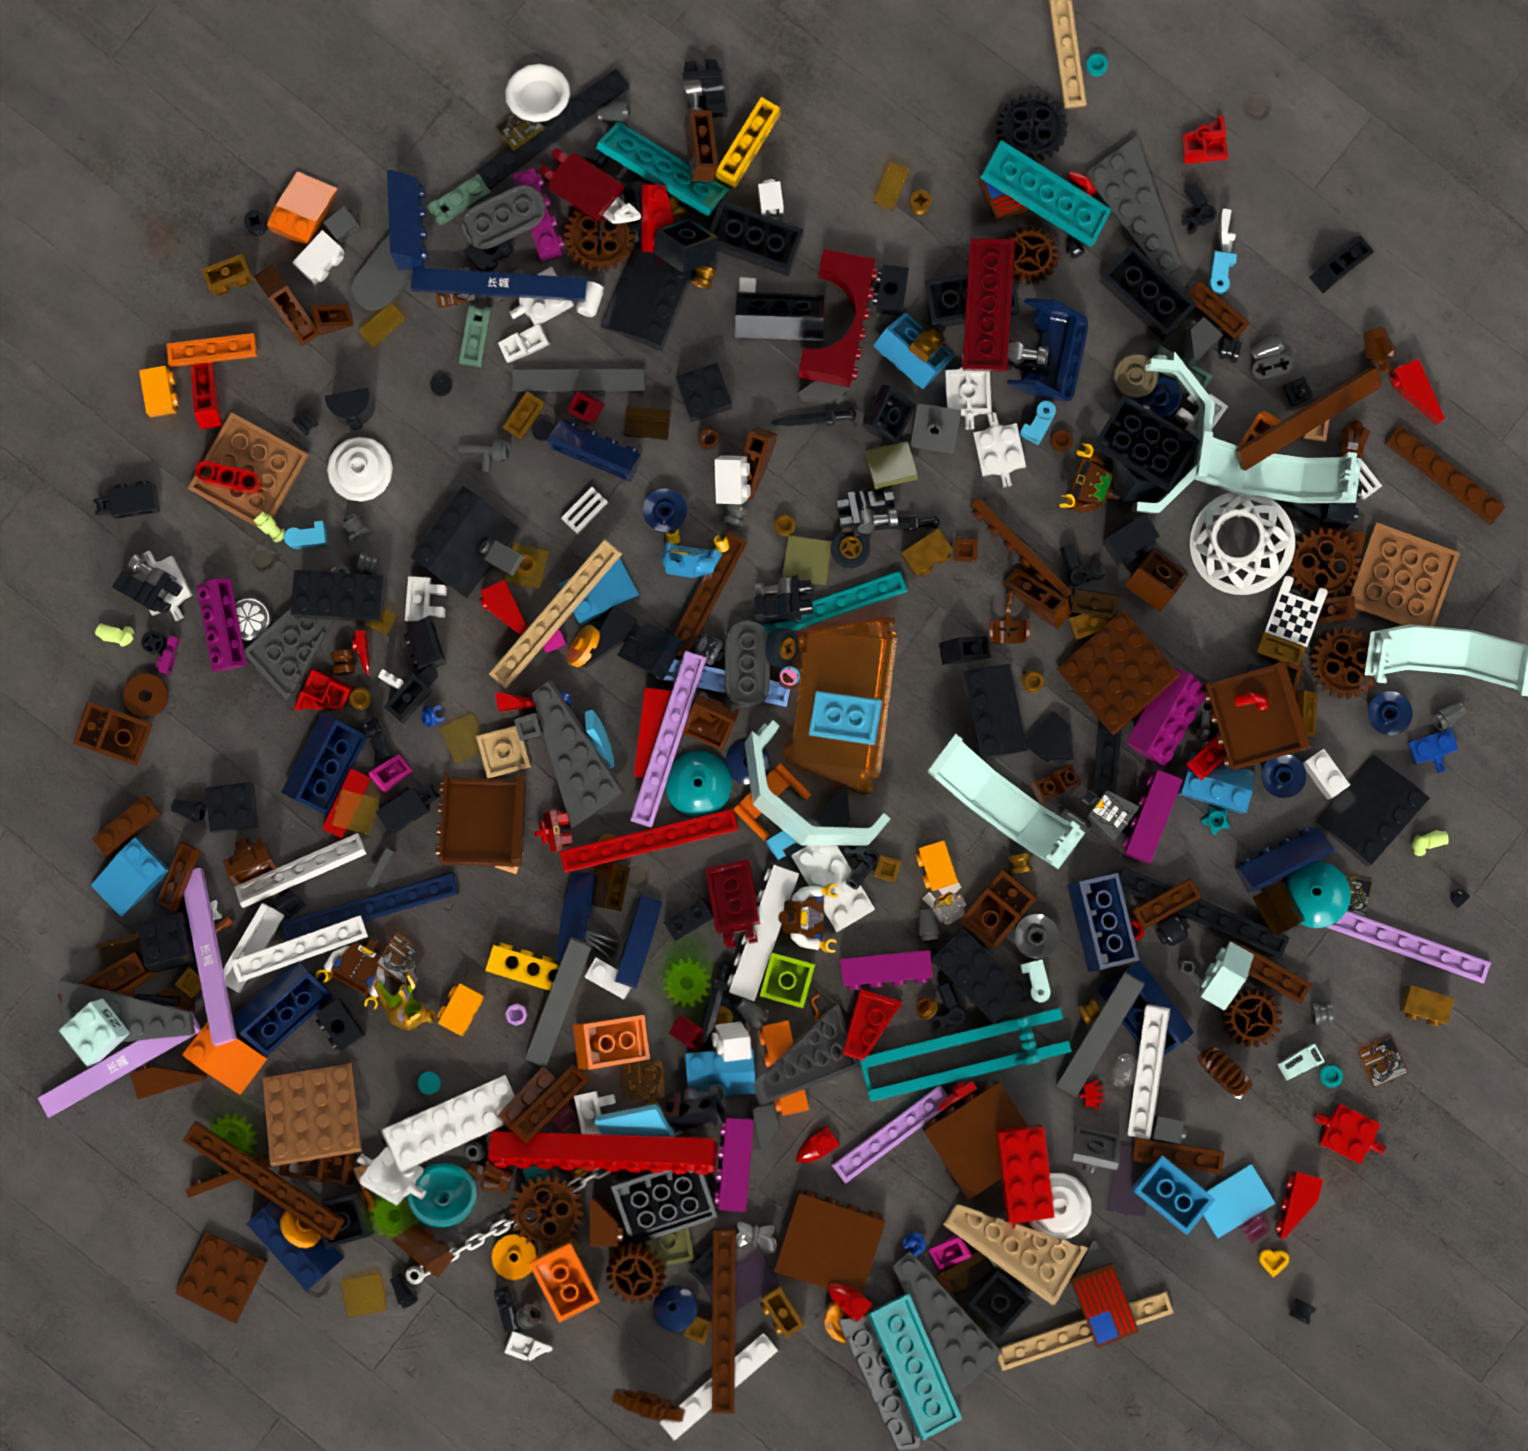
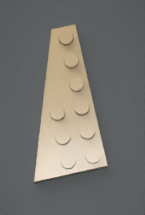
M961 1205L954 1206L943 1224L1052 1305L1056 1304L1088 1249L1087 1247L1077 1246L1069 1243V1241L1059 1240L1048 1236V1234L1018 1224H1009L1003 1219L993 1218Z

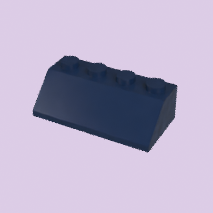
M387 170L390 254L398 270L425 268L424 260L428 259L427 247L424 246V239H427L426 226H423V219L426 218L425 205H422V198H425L424 185H421L415 176Z
M566 420L565 423L562 421L557 423L547 439L550 449L632 482L642 459L641 454H638L639 450L628 445L626 448L618 445V441L609 437L602 439L593 430L586 428L583 431L578 429V425L569 420Z
M321 713L281 793L328 816L368 736Z
M1309 826L1298 832L1300 836L1291 839L1289 836L1279 841V847L1272 850L1270 846L1258 852L1260 856L1252 860L1250 856L1240 861V867L1235 870L1247 893L1254 892L1327 855L1335 849L1318 827L1311 829Z
M1115 873L1068 884L1088 972L1139 961L1119 874Z
M1139 960L1110 980L1098 991L1107 1002L1125 971L1145 982L1122 1023L1140 1046L1147 1004L1170 1008L1164 1056L1185 1042L1194 1031Z
M298 961L288 966L232 1017L233 1023L244 1038L265 1056H268L333 997V994L302 961Z
M271 1201L246 1224L307 1292L341 1262L344 1257L335 1247L325 1249L323 1238L314 1246L308 1248L298 1247L290 1243L284 1236L280 1226L282 1214L286 1209Z

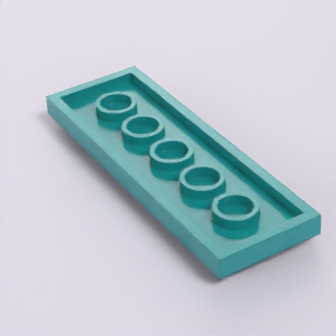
M617 122L608 131L596 147V149L641 175L644 179L649 180L655 185H665L668 193L706 216L713 212L729 191L728 188L715 180L713 182L691 181L689 164L620 122Z
M1002 140L996 146L980 176L982 180L1089 247L1094 245L1111 212V209Z
M905 1293L868 1312L867 1314L920 1439L924 1440L962 1420L910 1294Z

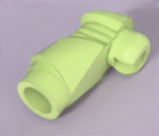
M261 511L254 518L253 521L257 523V527L265 534H269L273 542H280L284 539L285 530L280 529L276 525L277 523L270 514H265Z
M100 623L95 635L99 636L102 641L119 643L123 647L133 641L134 630L129 626H125L123 630H120L119 628Z
M1438 830L1422 836L1417 834L1411 844L1414 854L1423 856L1426 853V848L1430 849L1448 844V834L1446 831Z

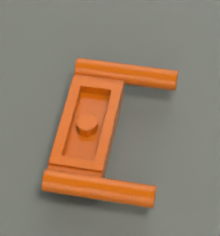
M781 763L766 776L768 789L777 797L789 785L805 801L812 795ZM750 792L733 810L763 841H766L771 835L755 820L762 812L753 805Z

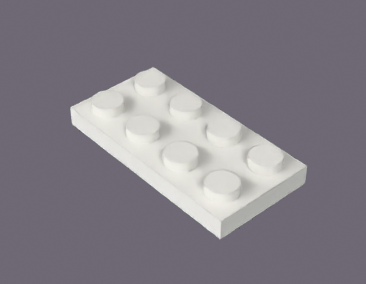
M808 845L791 855L809 886H821V888H824L827 883L838 885V887L830 889V894H839L837 897L832 898L821 894V896H824V912L836 932L875 910L861 885L857 890L846 885L845 880L852 870L837 845Z

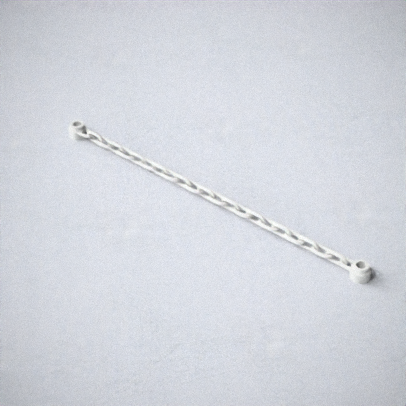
M678 1131V1132L674 1133V1135H675V1136H678L679 1134H681V1133H683V1132ZM592 1171L590 1176L575 1178L568 1182L566 1187L581 1180L579 1183L583 1185L572 1191V1193H576L586 1186V1181L593 1177L601 1179L611 1171H606L597 1176L598 1172ZM549 1193L543 1196L541 1200L544 1201L550 1196ZM554 1201L551 1202V1203L548 1205V1207H551L552 1204L554 1203ZM529 1210V1212L532 1213L527 1215L526 1218L529 1219L533 1217L536 1212L534 1210ZM502 1219L493 1224L488 1233L484 1235L477 1233L468 1238L463 1247L459 1249L452 1248L449 1252L454 1251L452 1254L456 1255L452 1261L456 1260L459 1257V1252L466 1248L474 1250L485 1242V1238L491 1234L498 1236L506 1232L513 1221ZM504 1223L503 1226H507L496 1233V1226ZM479 1237L478 1240L481 1242L470 1247L472 1244L468 1242ZM414 1265L407 1270L406 1279L411 1284H419L425 1276L431 1273L429 1271L425 1273L422 1265ZM413 1271L419 1274L418 1279H412L411 1273Z

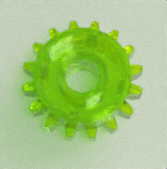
M690 958L686 964L680 959V965L677 966L672 963L673 970L665 971L669 977L663 978V981L668 984L663 990H669L670 994H668L667 998L674 997L675 1005L681 1001L682 1007H685L687 1002H690L691 1006L694 1007L695 1000L702 1003L701 996L709 995L705 989L711 987V984L706 983V980L710 979L711 976H705L704 972L707 968L700 969L699 961L693 965ZM689 976L693 979L694 984L691 989L686 990L682 988L681 980L683 977Z
M235 1113L233 1118H231L230 1114H225V1120L218 1117V1124L210 1125L213 1129L212 1131L228 1141V1133L234 1132L237 1135V1141L232 1145L244 1153L254 1151L251 1145L257 1143L253 1139V1135H256L257 1131H252L251 1127L254 1124H248L246 1116L239 1119L238 1113Z
M408 1196L404 1197L398 1205L382 1197V1201L379 1199L375 1200L378 1206L371 1208L374 1216L370 1217V1220L375 1221V1225L372 1228L380 1230L379 1236L386 1234V1240L401 1234L420 1221L416 1219L410 1208ZM392 1209L398 1210L401 1214V1218L397 1222L391 1220L389 1216Z

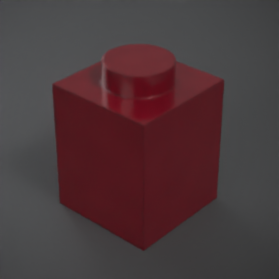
M576 391L567 411L584 421L596 423L605 403L587 393Z
M679 1015L668 1034L698 1052L704 1043L702 1041L703 1028L684 1016Z

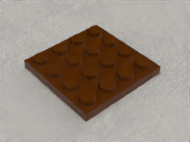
M1124 610L1057 668L1065 680L1113 735L1181 676Z

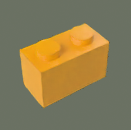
M166 366L139 370L146 413L150 417L177 413L176 406H179L177 393H173L172 385L175 384L173 371L170 372Z
M944 840L917 849L919 854H915L918 866H923L926 875H923L922 878L926 889L930 888L931 892L958 883Z
M459 983L458 987L454 985L448 995V998L451 999L447 1007L443 1005L437 1017L440 1018L438 1024L460 1036H464L485 996L462 983Z

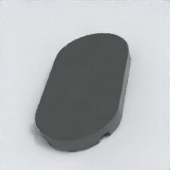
M518 185L471 207L466 212L461 226L463 236L476 248H492L536 227L544 218L546 212L545 200L538 190L527 185Z
M390 236L383 240L352 283V294L355 301L361 308L367 311H381L389 307L412 278L413 269L398 270L390 254Z
M753 620L739 621L732 626L726 635L725 692L728 699L734 705L745 709L754 708L763 703L768 696L770 686V663L765 653L769 633L760 623Z

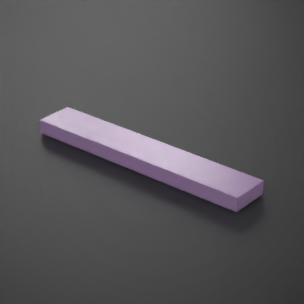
M936 1086L832 1164L844 1183L846 1184L942 1112L945 1108L938 1112L937 1108L948 1095L942 1086Z

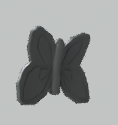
M744 1221L737 1222L739 1232L736 1233V1249L747 1247L751 1241L752 1246L756 1247L758 1241L760 1247L766 1252H777V1243L772 1236L775 1230L774 1225L768 1224L758 1227L756 1224L753 1227Z

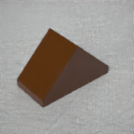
M348 304L311 307L316 328L321 335L354 325Z

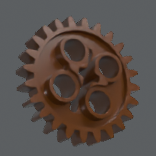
M576 210L574 211L575 218H568L570 225H565V231L568 233H564V239L568 241L564 243L565 248H570L568 256L574 255V263L579 260L581 261L580 268L587 264L589 265V272L593 267H596L598 273H600L601 267H604L606 272H609L610 265L617 269V261L624 264L625 259L623 256L630 257L629 250L634 248V244L631 242L635 241V236L632 235L634 231H630L628 222L613 224L606 217H601V255H597V221L582 211L579 213ZM589 223L592 224L594 228L587 230L583 227V225ZM612 224L616 228L614 230H607L605 226ZM586 244H590L594 248L590 251H587L583 249V246ZM613 245L616 249L614 251H607L604 247Z
M1320 527L1318 534H1316L1314 529H1311L1310 537L1303 533L1304 541L1296 540L1299 547H1295V555L1292 559L1294 563H1291L1289 569H1294L1290 577H1297L1294 585L1301 583V592L1306 588L1309 589V597L1313 592L1317 594L1319 588H1324L1328 591L1326 599H1329L1330 593L1338 597V590L1346 593L1345 585L1353 586L1350 579H1358V576L1353 572L1360 571L1361 567L1355 565V563L1361 562V558L1354 557V555L1359 553V549L1352 550L1355 542H1346L1349 537L1348 534L1341 538V530H1338L1336 534H1332V527H1330L1328 532L1324 533L1323 527ZM1329 542L1333 545L1334 549L1330 553H1324L1321 550V545ZM1312 547H1316L1323 560H1329L1328 567L1337 576V579L1331 577L1325 566H1319L1321 560L1313 552ZM1311 555L1314 557L1315 563L1307 566L1302 561L1303 557ZM1342 560L1346 563L1347 567L1343 571H1337L1334 568V563ZM1323 573L1327 575L1328 581L1320 584L1315 579L1316 575Z
M1343 627L1339 634L1338 630L1334 629L1332 630V636L1329 633L1324 634L1326 641L1323 639L1317 641L1321 647L1314 646L1312 648L1317 654L1310 656L1312 660H1315V663L1309 665V667L1316 668V671L1311 676L1319 677L1315 684L1323 683L1322 691L1330 689L1329 696L1337 692L1338 699H1341L1345 694L1347 700L1352 697V693L1358 698L1360 697V690L1366 694L1368 693L1367 686L1370 688L1375 687L1372 681L1375 680L1374 676L1364 675L1370 635L1363 638L1362 630L1355 634V628H1351L1349 633H1347L1346 628ZM1337 643H1342L1345 646L1346 651L1344 654L1337 652ZM1357 653H1362L1366 657L1364 664L1356 660ZM1328 654H1332L1339 660L1330 658ZM1348 659V664L1351 666L1345 668V663L1342 661ZM1328 663H1333L1336 666L1335 674L1327 671L1326 666ZM1354 667L1363 669V670H1364V673H1361L1359 670H1357V669L1354 668ZM1349 672L1356 676L1355 684L1348 682L1347 674Z
M547 1173L546 1179L542 1180V1177L538 1174L536 1182L530 1177L529 1186L522 1183L523 1191H515L516 1196L519 1198L511 1199V1203L516 1205V1207H511L509 1211L516 1213V1215L510 1217V1221H517L513 1229H521L519 1237L526 1235V1243H529L532 1239L535 1240L534 1247H537L539 1242H542L543 1248L546 1249L547 1243L551 1242L552 1247L555 1248L557 1240L563 1245V1237L566 1236L572 1239L570 1231L578 1232V1228L574 1224L582 1223V1220L577 1216L583 1215V1210L577 1209V1207L583 1205V1202L575 1200L580 1196V1193L572 1194L574 1185L566 1187L567 1179H564L561 1183L558 1182L559 1175H556L554 1180H550V1175ZM545 1190L550 1196L547 1200L542 1201L537 1198V1193ZM558 1194V1198L551 1206V1214L547 1213L540 1226L535 1228V1224L543 1213L541 1208L546 1209L553 1196ZM564 1202L569 1208L566 1212L561 1213L557 1211L556 1205ZM527 1210H534L537 1213V1217L529 1220L525 1217L524 1213ZM546 1222H553L556 1224V1229L548 1232L543 1226Z
M618 1388L614 1390L612 1397L613 1403L623 1407L624 1410L656 1421L663 1419L668 1422L680 1423L683 1422L686 1411L671 1400L642 1390L635 1392Z

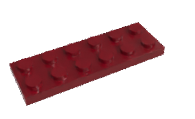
M970 239L963 371L1008 372L1015 239Z

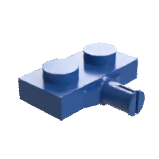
M1451 729L1408 743L1415 765L1425 761H1433L1437 773L1446 771L1442 758L1446 754L1459 750Z

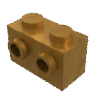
M243 254L201 269L207 287L213 296H223L229 293L230 289L246 287L250 284V281L254 280L247 259Z
M938 528L903 551L901 557L915 578L919 575L923 578L933 571L931 567L937 563L943 565L949 561L953 549Z
M1406 985L1399 1011L1406 1013V1018L1418 1021L1420 1017L1427 1019L1426 1024L1440 1027V1024H1448L1455 998L1412 985Z
M781 1285L761 1296L762 1303L760 1306L766 1316L770 1314L775 1322L772 1325L778 1335L783 1334L787 1338L805 1326Z

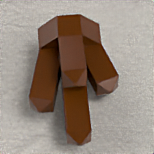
M1386 328L1371 329L1363 335L1366 344V358L1370 361L1374 360V363L1379 365L1381 372L1388 373L1392 369L1389 359L1396 354L1397 350L1390 340Z
M1359 420L1351 422L1350 428L1342 429L1340 457H1343L1347 452L1357 453V458H1361L1362 461L1364 446L1370 431L1363 427Z
M489 1158L484 1161V1167L474 1163H470L467 1166V1172L473 1175L475 1180L481 1181L480 1186L482 1190L498 1191L506 1194L514 1171L492 1165Z

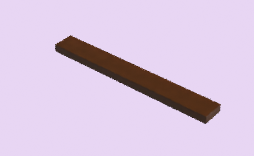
M1371 366L1237 448L1235 452L1240 468L1245 471L1383 387L1377 367Z
M198 1121L192 1124L183 1141L329 1239L333 1240L346 1221Z
M713 1229L712 1414L735 1413L736 1229Z

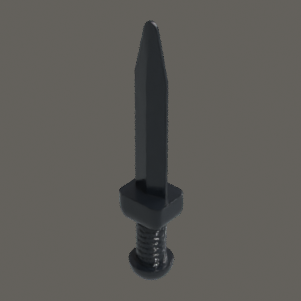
M827 408L825 412L785 416L773 420L771 423L772 425L788 427L827 423V426L834 425L837 420L850 419V421H853L856 418V411L849 408V411L834 412V409Z
M909 515V518H898V526H889L888 523L876 525L874 530L909 529L911 532L917 531L919 527H933L936 529L940 525V520L937 516L918 519L917 515Z
M726 961L718 965L720 968L718 977L713 981L710 988L712 994L703 1023V1042L707 1041L714 1028L722 996L728 988L725 981L728 971L731 970V965Z

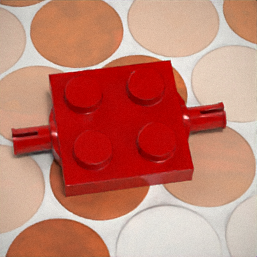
M1340 1103L1329 1118L1316 1112L1313 1121L1324 1125V1133L1319 1144L1359 1164L1362 1163L1370 1149L1381 1155L1384 1154L1383 1150H1386V1146L1375 1141V1135L1381 1124Z

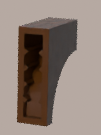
M272 264L254 276L301 346L320 335Z

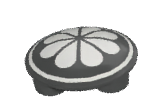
M252 597L242 598L235 602L242 641H255L271 627V614L268 607L261 600Z

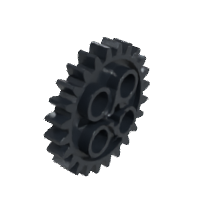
M1029 93L1027 99L1020 95L1018 102L1012 98L1011 105L1005 104V111L1001 110L1000 118L997 119L998 127L996 133L1000 134L998 141H1004L1027 157H1031L1035 162L1037 157L1044 161L1045 154L1051 158L1053 150L1059 152V145H1064L1068 123L1064 122L1066 115H1060L1061 107L1055 109L1056 101L1048 103V96L1040 100V94H1037L1036 98L1032 99V95ZM1029 111L1033 112V130H1035V145L1031 144V126H1029ZM1044 115L1046 119H1039L1037 116ZM1021 116L1025 120L1019 121L1016 117ZM1045 135L1048 137V139L1044 140L1041 139L1039 136ZM1022 136L1025 137L1027 140L1020 141L1017 139V137Z

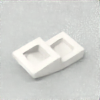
M540 324L520 334L515 333L498 342L507 363L550 345Z

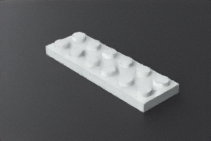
M506 1075L381 1130L399 1172L505 1125L496 1116L515 1096Z

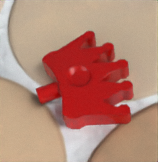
M1098 1079L1084 1084L1083 1089L1085 1093L1079 1094V1098H1085V1107L1100 1110L1101 1107L1095 1104L1103 1103L1104 1100L1097 1099V1097L1104 1096L1105 1093L1096 1092L1103 1088L1102 1086H1094L1099 1082Z

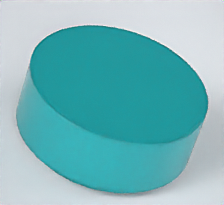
M1100 53L1090 55L1086 62L1087 72L1094 77L1102 76L1108 68L1107 58Z
M1326 1065L1320 1070L1319 1079L1324 1086L1332 1088L1342 1082L1343 1073L1335 1065Z
M426 1072L419 1077L418 1088L422 1093L430 1095L440 1089L441 1080L436 1073Z

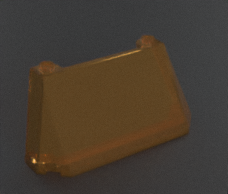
M888 617L802 631V634L798 637V647H800L801 653L804 654L793 739H790L789 743L785 744L783 756L786 757L785 763L842 787L845 786L847 789L858 794H872L874 786L871 784L873 778H878L881 772L898 639L897 633L892 632L891 628L895 624L894 618ZM816 691L882 700L875 745L810 736L809 730Z

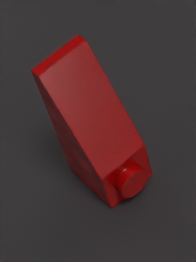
M1419 359L1395 368L1390 373L1389 379L1392 387L1397 389L1403 398L1436 425L1445 420Z
M213 362L190 365L193 410L200 430L222 426L221 407Z
M502 580L481 590L480 592L483 597L479 598L484 610L489 609L491 614L519 636H522L528 628L506 581Z

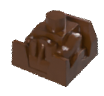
M701 692L692 707L682 733L723 751L739 709L732 712L722 701L711 700L707 698L704 692Z
M261 837L257 839L256 844L254 842L249 844L246 838L235 842L237 848L234 850L235 855L229 857L228 861L223 859L227 875L236 886L278 868Z

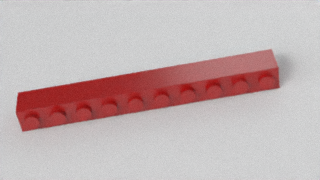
M491 1131L488 1158L492 1165L499 1168L515 1165L523 1169H527L530 1166H538L541 1169L560 1167L564 1170L583 1168L587 1171L603 1168L611 1172L627 1169L630 1172L650 1170L653 1173L672 1171L677 1174H684L686 1171H691L700 1175H706L709 1172H715L717 1144L714 1138L537 1133L526 1144L514 1132Z

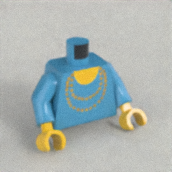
M677 529L675 534L666 532L667 543H665L662 551L661 562L665 567L666 574L690 578L714 573V568L722 556L721 552L729 549L727 537L721 540L720 535L714 538L716 549L707 550L680 545L675 546V544L680 542L679 530Z

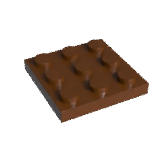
M206 1231L175 1294L236 1324L268 1261Z

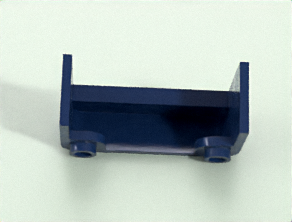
M1025 298L1024 303L1036 309L1034 323L1037 329L1043 332L1040 347L1046 346L1052 350L1049 373L1026 372L1021 380L1008 379L1007 384L1026 394L1058 401H1071L1075 394L1088 333V320L1082 314L1055 299Z

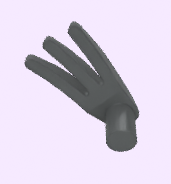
M586 930L584 941L591 944L594 949L607 959H611L610 955L596 944L615 952V948L600 941L599 938L616 944L619 941Z

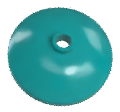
M691 751L679 756L672 763L665 790L669 801L679 812L691 817H700L716 813L726 804L731 793L732 780L727 766L719 757L706 751ZM696 779L702 780L700 787L694 785Z
M1314 861L1288 875L1284 884L1305 919L1304 922L1300 923L1301 925L1309 928H1325L1338 922L1347 912L1351 899L1350 886L1344 874L1333 865ZM1314 889H1319L1321 891V894L1319 896L1313 895L1312 891Z
M439 1163L423 1169V1174L416 1182V1186L426 1191L423 1199L411 1193L408 1195L410 1208L420 1221L430 1226L447 1227L462 1221L469 1215L475 1205L477 1193L474 1180L466 1170L454 1164ZM442 1200H447V1203L441 1204L440 1202Z

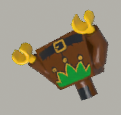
M1081 443L1085 447L1084 452L1077 450V455L1085 458H1082L1069 494L1061 495V497L1066 499V504L1059 505L1061 508H1070L1080 513L1097 510L1098 507L1103 506L1106 498L1117 502L1120 499L1119 493L1114 486H1111L1113 480L1111 469L1093 451L1092 445L1087 443Z

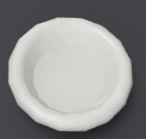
M543 64L528 65L516 71L509 79L505 90L506 103L511 111L521 119L532 122L547 121L559 115L567 106L570 97L569 83L563 73L552 66Z
M365 437L346 439L336 446L329 457L327 467L329 482L335 491L348 500L359 502L374 499L384 492L391 481L393 471L391 457L384 446L372 438Z
M1050 1173L1055 1218L1029 1221V1224L1034 1230L1048 1234L1050 1237L1067 1240L1078 1235L1087 1225L1091 1215V1198L1086 1187L1077 1178L1065 1173Z

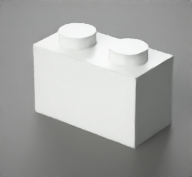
M773 179L762 181V184H758L760 213L776 220L783 219L784 207L780 181L775 182Z
M322 230L292 263L316 285L318 281L322 282L328 276V271L333 265L337 266L343 260L344 251L342 247Z
M721 455L715 459L716 503L743 504L750 497L751 489L750 485L747 484L750 465L747 463V456Z
M1324 749L1318 751L1302 763L1327 800L1335 797L1350 786Z
M598 958L594 959L585 975V978L622 999L626 998L631 989L629 986L614 982L618 969Z
M742 1022L715 1025V1033H712L713 1047H716L717 1054H721L725 1062L751 1058L750 1036Z

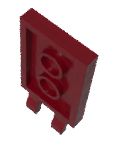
M556 147L551 155L560 164L558 168L552 172L542 164L538 169V173L542 175L541 177L549 182L547 188L551 192L598 222L624 189L623 184L574 152L568 157Z
M746 859L706 868L715 931L717 934L723 933V941L727 949L736 947L733 933L745 931V937L749 944L757 943L758 938L755 925L761 924L750 860Z

